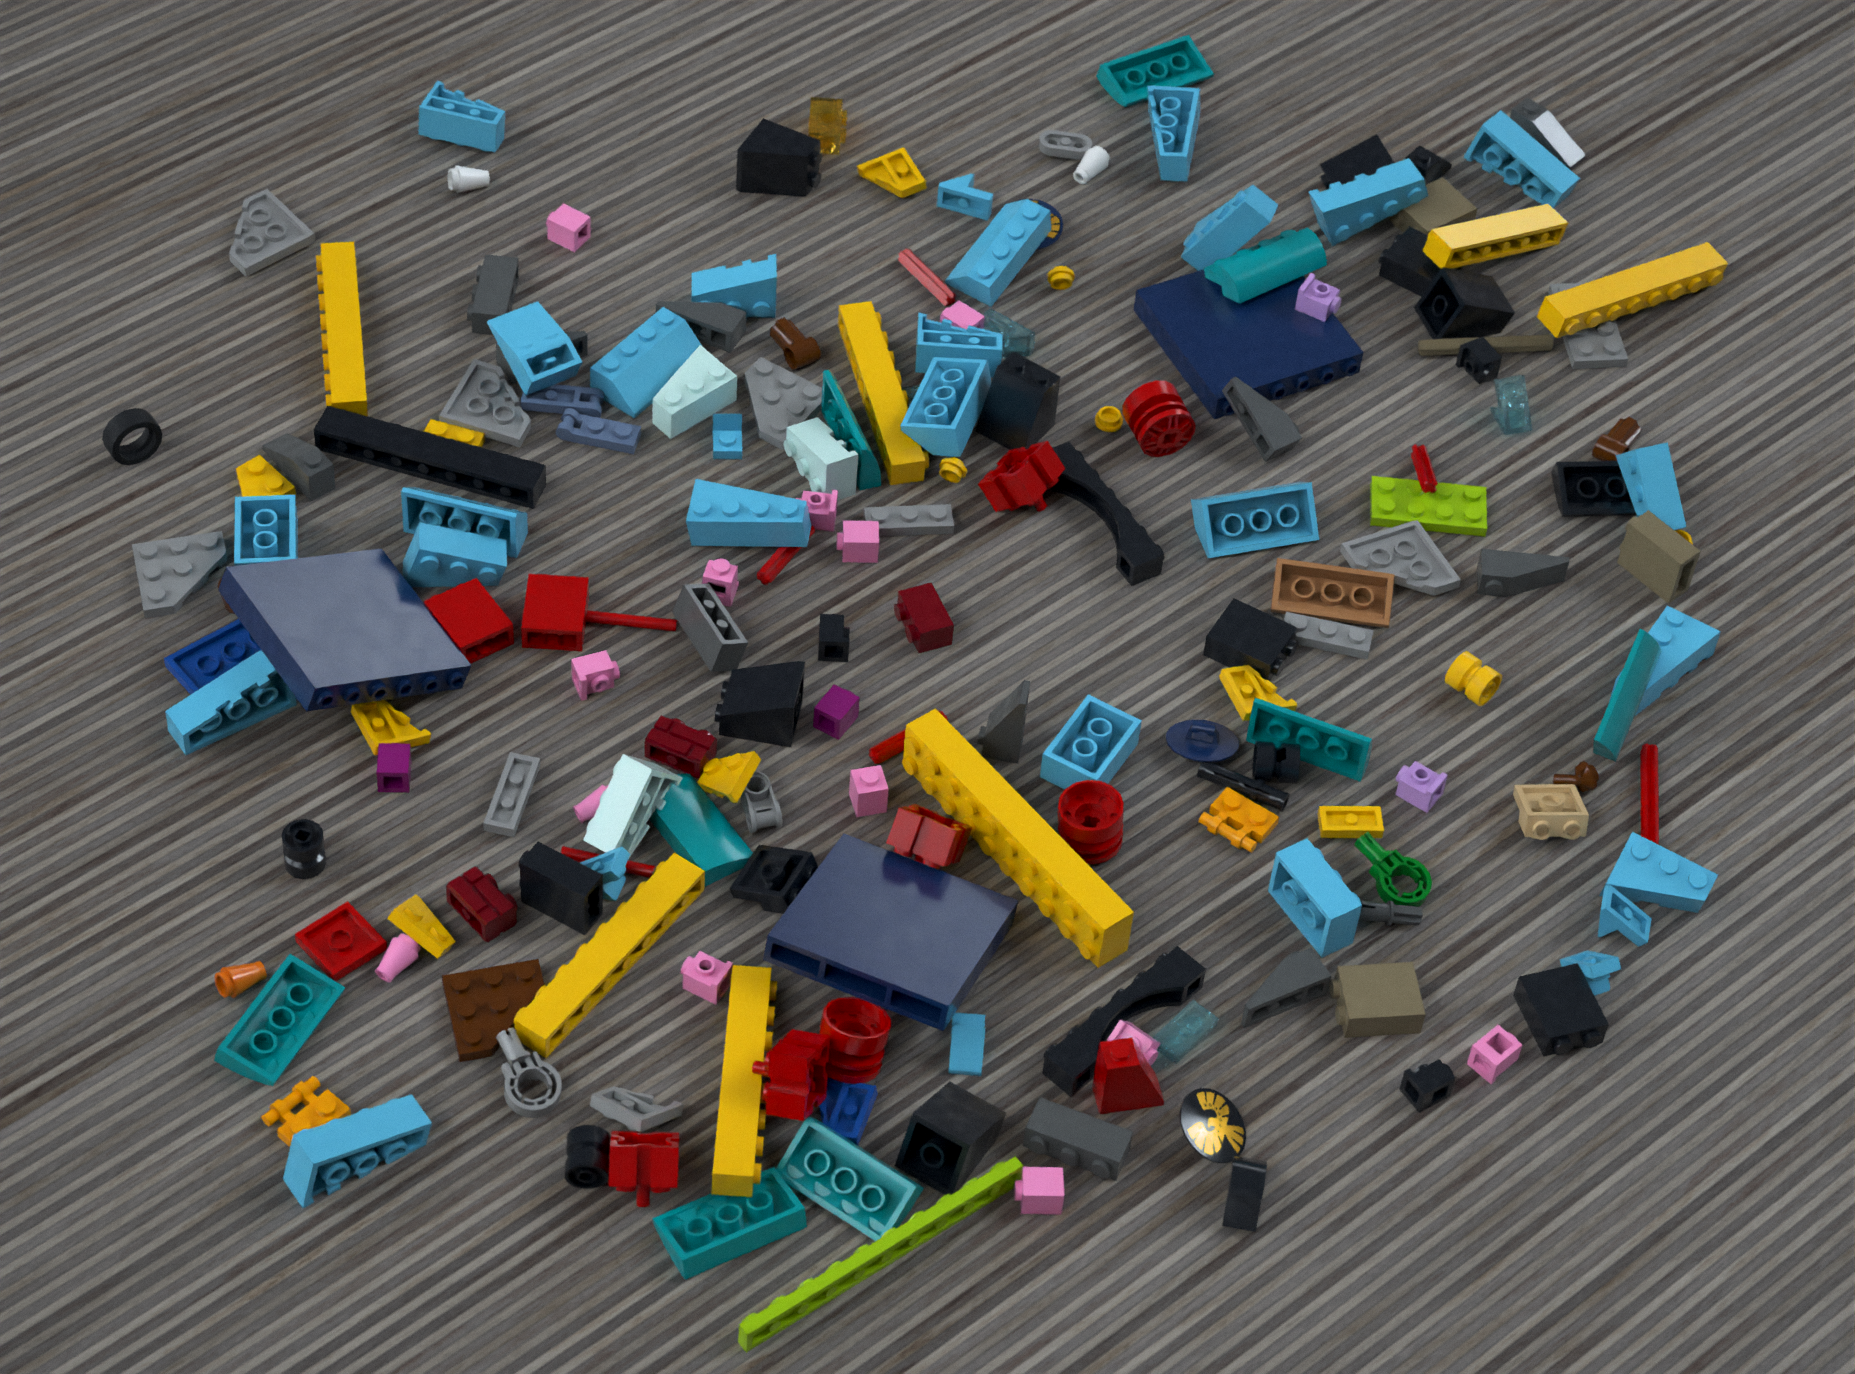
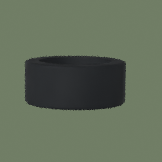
M133 408L117 414L108 422L103 431L102 441L114 460L123 465H134L150 458L157 451L162 442L163 433L149 412L144 409ZM145 428L142 435L136 441L120 446L123 438L130 432Z

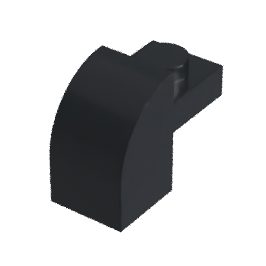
M1233 1156L1222 1226L1256 1232L1266 1178V1161Z

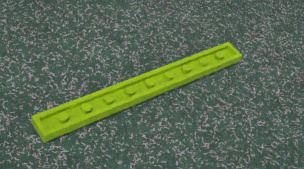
M1016 1156L1006 1162L1001 1161L995 1164L987 1174L980 1178H972L962 1189L952 1195H944L928 1210L916 1212L908 1222L898 1228H890L874 1243L862 1245L846 1260L834 1262L823 1274L815 1279L809 1278L802 1282L797 1290L787 1296L781 1295L771 1302L769 1307L759 1313L749 1314L739 1324L738 1343L745 1352L750 1351L1014 1188L1015 1180H1021L1022 1167L1024 1165Z

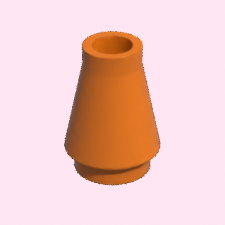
M261 961L222 967L220 972L215 974V984L222 997L230 996L235 998L259 981L266 979V969Z

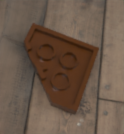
M538 959L442 975V986L459 1062L492 1057L500 1048V1043L497 1041L496 1036L503 1030L508 1034V1028H515L514 1018L517 1012L522 1007H527L534 1000L537 991L545 985Z

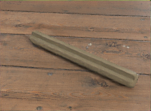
M1550 334L1484 337L1498 353L1550 351L1553 348V338ZM1480 337L1422 339L1418 342V353L1420 356L1458 355L1461 344Z

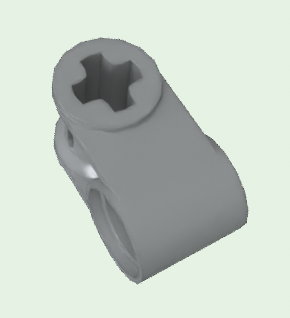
M755 771L741 795V804L745 812L749 832L755 833L759 828L774 825L776 828H780L783 825L782 813L770 780L764 773Z

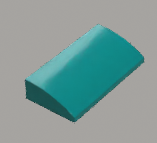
M1186 35L1100 64L1096 78L1116 102L1123 107H1127L1148 100V85L1186 87L1212 78L1214 73L1191 37Z
M824 370L821 412L828 427L834 432V439L836 441L842 439L846 442L845 449L848 452L855 451L858 453L856 485L859 491L881 486L879 465L835 376L830 370Z
M1639 629L1594 738L1593 753L1615 762L1661 654V648L1657 641L1642 629Z
M1258 698L1254 699L1246 737L1247 742L1253 744L1256 741L1273 742L1276 747H1279L1281 743L1299 744L1301 761L1361 782L1369 764L1372 738Z
M676 774L683 779L678 786L672 784L663 797V800L667 803L662 810L656 808L649 820L677 855L705 871L704 887L744 868L753 852L690 774Z
M289 954L217 1048L214 1061L248 1079L274 1086L342 995L345 987L292 954Z
M808 1117L803 1122L776 1168L788 1185L875 1241L880 1239L890 1228H898L924 1189L913 1180L812 1117Z
M775 1167L761 1172L760 1184H753L752 1197L708 1194L652 1218L653 1224L668 1254L684 1280L807 1227L805 1207Z

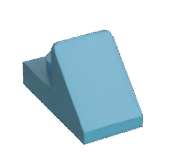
M968 174L939 184L937 206L988 221L992 211L993 194L973 188L974 174Z
M712 414L713 459H742V414Z
M622 846L580 862L603 875V899L616 901L626 881L624 876L626 871L625 865L630 857V853Z
M1610 884L1606 885L1600 911L1598 937L1618 930L1638 947L1648 943L1652 918Z
M1588 950L1560 959L1562 967L1578 963L1594 996L1609 991L1610 984L1608 978H1610V973L1621 969L1618 957Z
M956 1012L952 1017L949 1074L981 1076L985 1040V1015Z

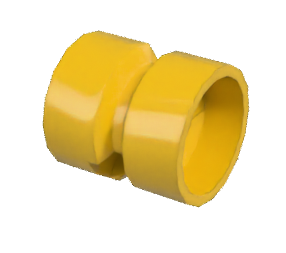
M1469 651L1463 652L1455 659L1445 676L1446 684L1458 692L1465 691L1467 698L1480 707L1485 705L1494 696L1502 681V674L1488 665L1482 667V660Z

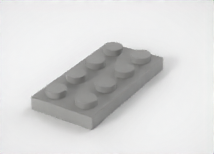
M1584 283L1550 284L1548 294L1552 295ZM1609 320L1593 328H1586L1577 331L1573 335L1562 337L1572 369L1627 366L1628 356L1616 320Z

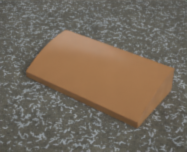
M1277 558L1274 571L1271 612L1286 614L1287 611L1319 619L1389 628L1394 574Z

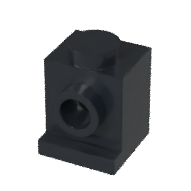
M1480 337L1460 345L1456 366L1458 368L1464 367L1466 372L1478 384L1497 378L1502 357L1484 337Z
M820 614L818 661L848 662L850 627H844V615Z
M1438 1059L1429 1065H1420L1414 1072L1410 1068L1405 1070L1399 1090L1420 1113L1450 1097L1455 1076L1451 1068Z

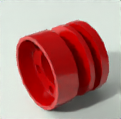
M1156 380L1145 383L1136 388L1126 398L1122 406V415L1138 441L1139 446L1144 454L1151 457H1162L1177 452L1192 439L1195 433L1196 424L1176 388L1170 382Z
M1085 780L1075 782L1067 787L1059 797L1058 834L1087 864L1093 865L1106 862L1116 856L1122 847L1124 802L1121 794L1113 786L1102 781Z
M841 997L828 1002L823 1009L820 1034L830 1036L829 1061L826 1063L825 1073H828L829 1078L839 1082L858 1084L866 1083L877 1077L881 1071L884 1047L887 1044L891 1028V1018L886 1010L857 997Z

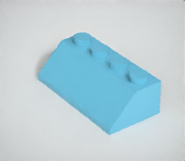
M1028 199L1005 204L946 278L945 284L992 307L1050 233V210Z
M662 307L590 367V388L602 390L604 392V401L629 416L636 418L653 403V398L701 343L685 319Z
M933 357L900 425L901 431L932 455L960 457L983 409L992 383L988 360Z
M1295 482L1191 499L1195 530L1207 558L1319 540L1312 482Z
M403 487L401 490L404 532L415 534L419 522L500 538L506 540L507 556L517 558L528 534L527 513L417 487Z

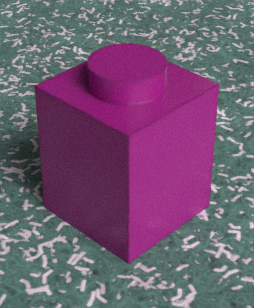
M833 684L814 707L813 727L839 740L858 718L860 697L850 690Z
M379 743L376 771L378 792L410 793L412 765L410 744Z

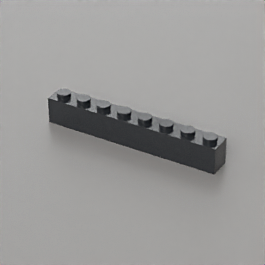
M327 406L314 428L315 446L320 451L534 509L546 487V465L356 414L344 409Z

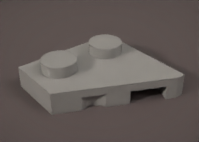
M615 1086L592 1094L590 1107L602 1112L604 1117L615 1119L627 1125L628 1129L644 1132L649 1128L681 1117L684 1104L673 1101L671 1105L666 1107L653 1104L654 1096L635 1093Z

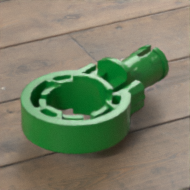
M1366 832L1357 839L1354 846L1373 864L1369 874L1376 880L1377 892L1385 903L1393 901L1395 905L1419 907L1425 902L1431 890L1432 879L1429 871L1422 863L1410 857H1403L1396 849L1394 851H1386L1369 832ZM1402 875L1410 876L1415 883H1418L1416 890L1412 893L1403 892L1401 897L1397 896L1399 890L1392 885L1391 878Z

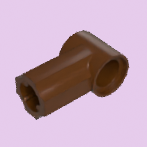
M785 317L781 318L770 328V336L784 351L785 360L792 370L820 360L821 352L816 340L813 337L806 338L791 320H787Z
M1631 417L1620 418L1607 435L1603 433L1599 437L1593 448L1592 456L1601 461H1617L1616 455L1628 452L1629 448L1640 436L1642 429L1638 426L1637 421Z

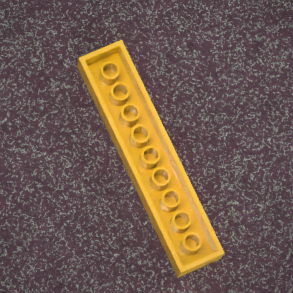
M936 708L906 724L902 760L905 771L909 775H913L922 784L925 792L932 795L941 804L946 814L952 815L957 821L972 826L970 835L980 845L981 850L986 855H990L999 864L1001 871L1006 876H1010L1018 884L1021 892L1038 905L1041 913L1045 917H1049L1058 926L1061 934L1065 938H1069L1079 948L1082 956L1087 960L1090 959L1099 968L1128 950L1134 911Z

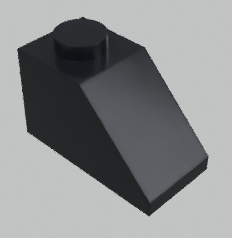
M1420 145L1404 158V160L1410 158L1424 178L1426 185L1440 179L1452 166L1451 163Z

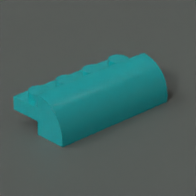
M1304 228L1298 232L1295 230H1285L1276 237L1261 240L1253 247L1241 249L1230 257L1216 260L1214 264L1204 268L1205 278L1222 286L1224 297L1240 304L1326 266L1327 259L1321 241L1311 229Z

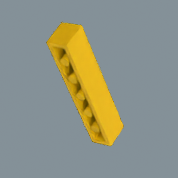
M1549 204L1432 229L1427 236L1423 252L1440 269L1442 267L1453 269L1558 245L1568 222Z

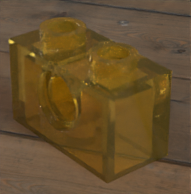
M811 97L808 136L821 140L820 152L822 154L839 155L840 144L846 143V128H841V126L847 125V110H842L843 99Z

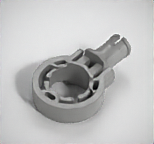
M508 1028L510 1035H507L505 1030L501 1031L496 1036V1039L508 1060L501 1067L505 1077L504 1097L506 1103L515 1113L524 1117L537 1118L547 1115L555 1109L560 1100L562 1082L559 1073L553 1066L541 1061L538 1052H532L530 1057V1052L525 1051L515 1028ZM539 1079L547 1085L548 1088L545 1096L536 1100L525 1098L524 1104L521 1103L522 1094L518 1091V1086L522 1082L527 1080L538 1081ZM553 1082L556 1092L554 1096L550 1099Z

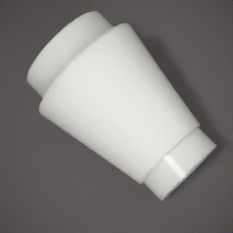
M1099 146L1087 149L1076 171L1073 173L1074 179L1080 184H1086L1108 167V162L1110 161L1109 154Z
M455 166V168L448 170L449 189L456 190L457 193L489 186L490 177L488 170Z

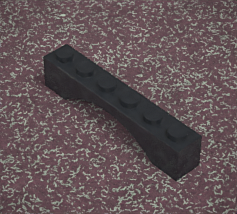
M1069 441L1053 447V450L1066 469L1058 477L1059 481L1050 489L1053 492L1066 495L1083 503L1105 522L1116 544V568L1128 583L1134 586L1160 575L1164 560L1162 548L1153 542L1148 536L1146 529L1137 523L1132 517L1130 510L1121 504L1116 498L1114 491L1105 485L1100 479L1098 472L1089 466L1079 450H1076Z
M1178 946L1168 954H1161L1149 970L1139 972L1132 984L1125 989L1121 988L1116 991L1110 1002L1104 1007L1099 1006L1094 1009L1087 1021L1082 1025H1075L1068 1032L1065 1039L1059 1044H1052L1045 1051L1042 1074L1072 1097L1093 1079L1099 1043L1107 1039L1119 1020L1127 1021L1133 1016L1156 1008L1181 1006L1203 987L1206 968Z

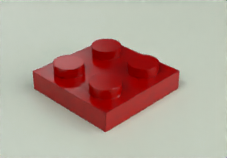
M348 901L295 933V942L334 981H338L387 950V941Z

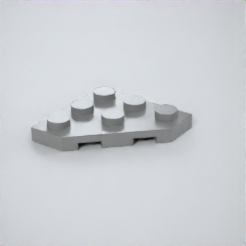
M265 189L245 199L243 202L241 218L238 220L235 230V240L229 252L230 262L247 277L316 242L315 233L268 189Z
M762 357L745 372L744 382L746 389H748L749 401L753 417L756 420L758 436L760 439L783 450L787 427L813 419L821 411L822 388Z
M476 359L470 364L439 415V421L482 432L485 433L486 438L519 448L531 429V420L528 414L524 413L521 408L520 400L512 386H509L505 380V374L501 367Z
M1418 520L1341 543L1340 552L1351 568L1394 574V584L1433 596L1459 588L1461 579Z
M222 531L132 544L144 617L150 618L175 614L183 606L182 602L191 593L195 594L209 580L208 575L216 567L220 568L227 561Z

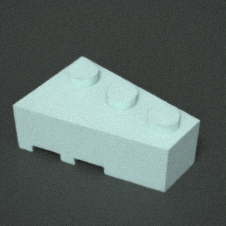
M699 345L653 398L652 423L670 439L674 438L737 400V375L704 347Z
M818 417L787 427L786 440H784L785 452L789 457H793L799 473L809 481L812 492L832 494V490H838V500L856 494L858 453L855 451L848 452L845 449L846 442L842 439L836 441L832 437L834 432Z
M623 754L614 767L613 776L607 789L600 797V805L594 817L587 825V833L583 841L605 853L622 846L631 856L650 828L646 824L656 808L659 810L663 809L667 803L663 800V797L672 784L678 786L683 778L653 762Z

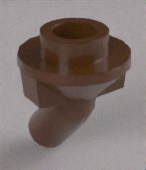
M1585 761L1580 762L1575 767V775L1554 774L1553 784H1575L1582 792L1596 789L1597 782L1599 781L1596 768Z

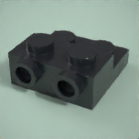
M758 845L730 887L733 898L757 901L761 903L764 911L784 914L817 870L818 865L812 852Z

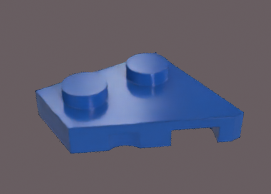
M828 1077L826 1099L819 1105L822 1123L856 1145H859L878 1094L876 1086L863 1083H844Z

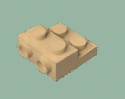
M1575 784L1514 785L1513 796L1520 810L1518 822L1525 837L1545 840L1549 837H1562L1574 840L1580 836H1586L1589 814Z

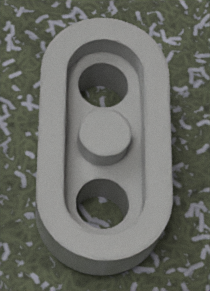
M1048 130L1040 135L1038 147L1047 156L1082 160L1087 149L1092 148V140L1083 134Z

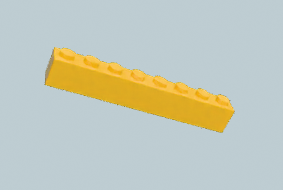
M354 241L320 243L321 255H316L317 272H322L323 274H317L318 291H324V294H318L319 309L320 311H325V313L320 314L321 331L327 330V333L321 334L322 351L328 350V353L323 354L324 371H330V374H324L325 391H331V394H325L326 407L331 406L368 416Z
M1706 242L1546 296L1536 317L1556 339L1566 335H1573L1577 331L1593 328L1600 323L1609 320L1613 321L1630 313L1634 314L1641 309L1650 306L1654 307L1661 302L1670 299L1674 300L1688 293H1695L1699 289L1708 286H1715L1723 279V273L1728 262Z
M872 301L839 305L838 328L890 485L924 481L925 469L929 468L927 451H922V446L901 431L900 425L908 411V395L906 390L902 391L901 374L899 370L895 371L893 351H888V337L886 331L881 330L880 313L875 312Z
M673 853L666 862H660L654 874L646 882L643 881L638 885L634 895L627 902H622L618 906L615 915L607 923L604 922L598 927L595 936L587 944L583 943L578 948L575 957L567 965L563 964L558 969L555 978L547 986L544 985L537 991L534 1000L527 1007H522L517 1012L514 1018V1026L521 1043L547 1058L704 891L705 871L676 853Z
M732 965L711 1195L752 1197L753 1184H760L762 1164L755 1163L756 1157L763 1156L764 1136H758V1130H765L766 1110L760 1109V1103L766 1104L763 1101V1089L766 1083H762L763 1077L768 1076L754 1074L752 1066L756 1060L765 1062V1051L772 1049L773 1032H768L767 1026H774L775 1006H769V1001H776L777 981H771L772 968Z

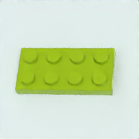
M1372 476L1370 482V525L1392 528L1418 520L1425 531L1485 537L1487 532L1486 487L1438 482L1436 486L1437 491L1432 494L1430 491L1427 493L1422 491L1419 480Z

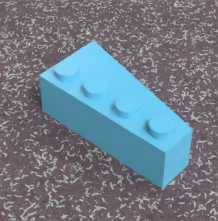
M1148 85V111L1160 179L1187 182L1200 118V88Z
M1502 110L1481 126L1463 157L1470 162L1473 160L1482 164L1483 170L1488 173L1496 172L1504 177L1503 181L1510 186L1518 185L1523 188L1524 194L1543 205L1549 204L1553 209L1571 194L1580 180L1575 173Z
M1410 158L1378 168L1376 174L1370 176L1364 173L1357 175L1354 181L1343 185L1340 181L1330 184V189L1319 192L1318 189L1309 191L1318 225L1332 246L1347 240L1364 229L1372 227L1383 219L1395 215L1397 212L1418 203L1428 196L1424 178Z
M1251 185L1244 191L1240 190L1234 198L1197 222L1193 232L1183 243L1185 249L1181 258L1200 271L1214 264L1218 259L1230 257L1271 222L1278 204L1254 185Z
M695 479L686 518L691 546H808L811 521L807 501Z
M1666 606L1648 632L1659 644L1661 654L1635 716L1659 698L1665 689L1671 688L1678 683L1680 677L1697 668L1699 662L1711 657L1721 631ZM1622 671L1620 672V674L1618 675V677H1617L1616 680H1615V684H1614V687H1613V690H1612V693H1611V697H1612V694H1613V692H1614V690H1615V687H1616V685H1617V682H1618V680H1619V678H1620V675H1621Z
M260 650L165 712L169 733L184 754L188 755L296 706L297 703L295 695L263 651Z
M411 1094L399 1099H391L385 1104L370 1109H362L355 1114L341 1119H333L326 1124L312 1129H303L292 1137L283 1180L301 1207L304 1208L314 1203L313 1196L325 1190L330 1195L341 1189L340 1182L354 1175H357L359 1179L369 1175L379 1162L384 1160L388 1165L425 1146L432 1122Z

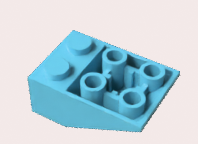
M538 301L487 321L525 396L577 375L582 364L580 356L568 335Z

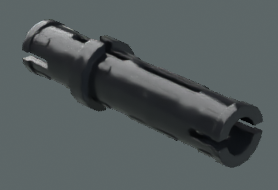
M1202 762L1198 769V778H1203L1224 788L1229 787L1239 794L1249 797L1255 803L1259 801L1282 812L1288 803L1289 793L1266 785L1262 779H1257L1256 781L1211 762ZM1217 775H1221V776H1224V777L1229 778V779H1231V780H1234V781H1236V782H1239V784H1237V783H1235V782H1232V781H1230V780H1227V779H1225V778H1222V777H1220V776H1217Z

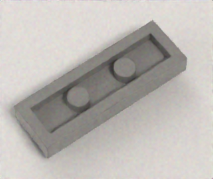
M951 504L864 507V521H879V536L953 534L954 532Z
M1286 611L1284 621L1298 627L1295 637L1298 645L1368 659L1374 630Z
M513 752L509 753L483 823L484 831L510 837L515 836L540 769V758Z

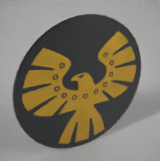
M1209 1088L1193 1090L1184 1098L1180 1107V1123L1182 1131L1192 1148L1205 1159L1215 1163H1228L1233 1160V1156H1240L1246 1143V1129L1235 1105L1220 1092Z

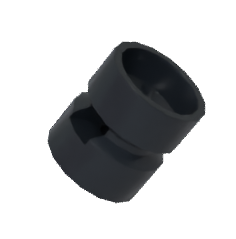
M1256 741L1253 752L1252 778L1256 781L1257 779H1262L1266 782H1271L1273 778H1277L1279 783L1296 784L1300 768V745L1281 743L1279 747H1276L1273 742Z
M307 819L295 820L289 823L283 829L281 835L285 869L291 876L299 879H310L318 876L326 865L323 829L318 823Z
M581 1125L571 1129L567 1133L566 1155L568 1158L565 1161V1180L568 1184L581 1189L601 1187L608 1181L610 1134L607 1130L594 1125Z

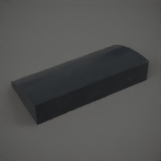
M1618 461L1556 462L1551 471L1552 480L1562 517L1636 515Z

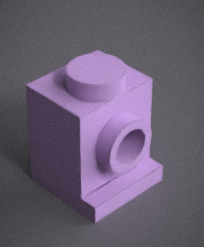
M1310 273L1298 290L1295 310L1325 322L1330 314H1335L1340 307L1342 300L1339 297L1340 289L1316 280V275Z
M1416 761L1410 767L1404 765L1396 777V781L1399 782L1396 796L1427 813L1442 796L1448 775L1443 772L1439 775Z

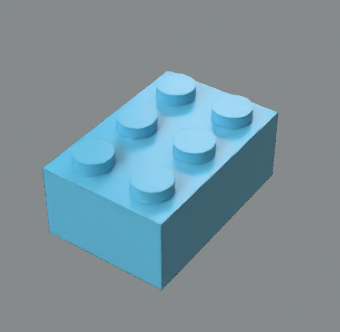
M295 495L235 497V566L298 558V517Z
M1088 694L1044 751L1040 778L1064 790L1075 782L1096 780L1109 784L1138 745L1142 720Z
M1308 838L1276 852L1268 892L1321 958L1352 944L1362 908L1358 895L1350 891L1343 882L1339 872L1331 868L1324 859L1320 849L1315 848Z

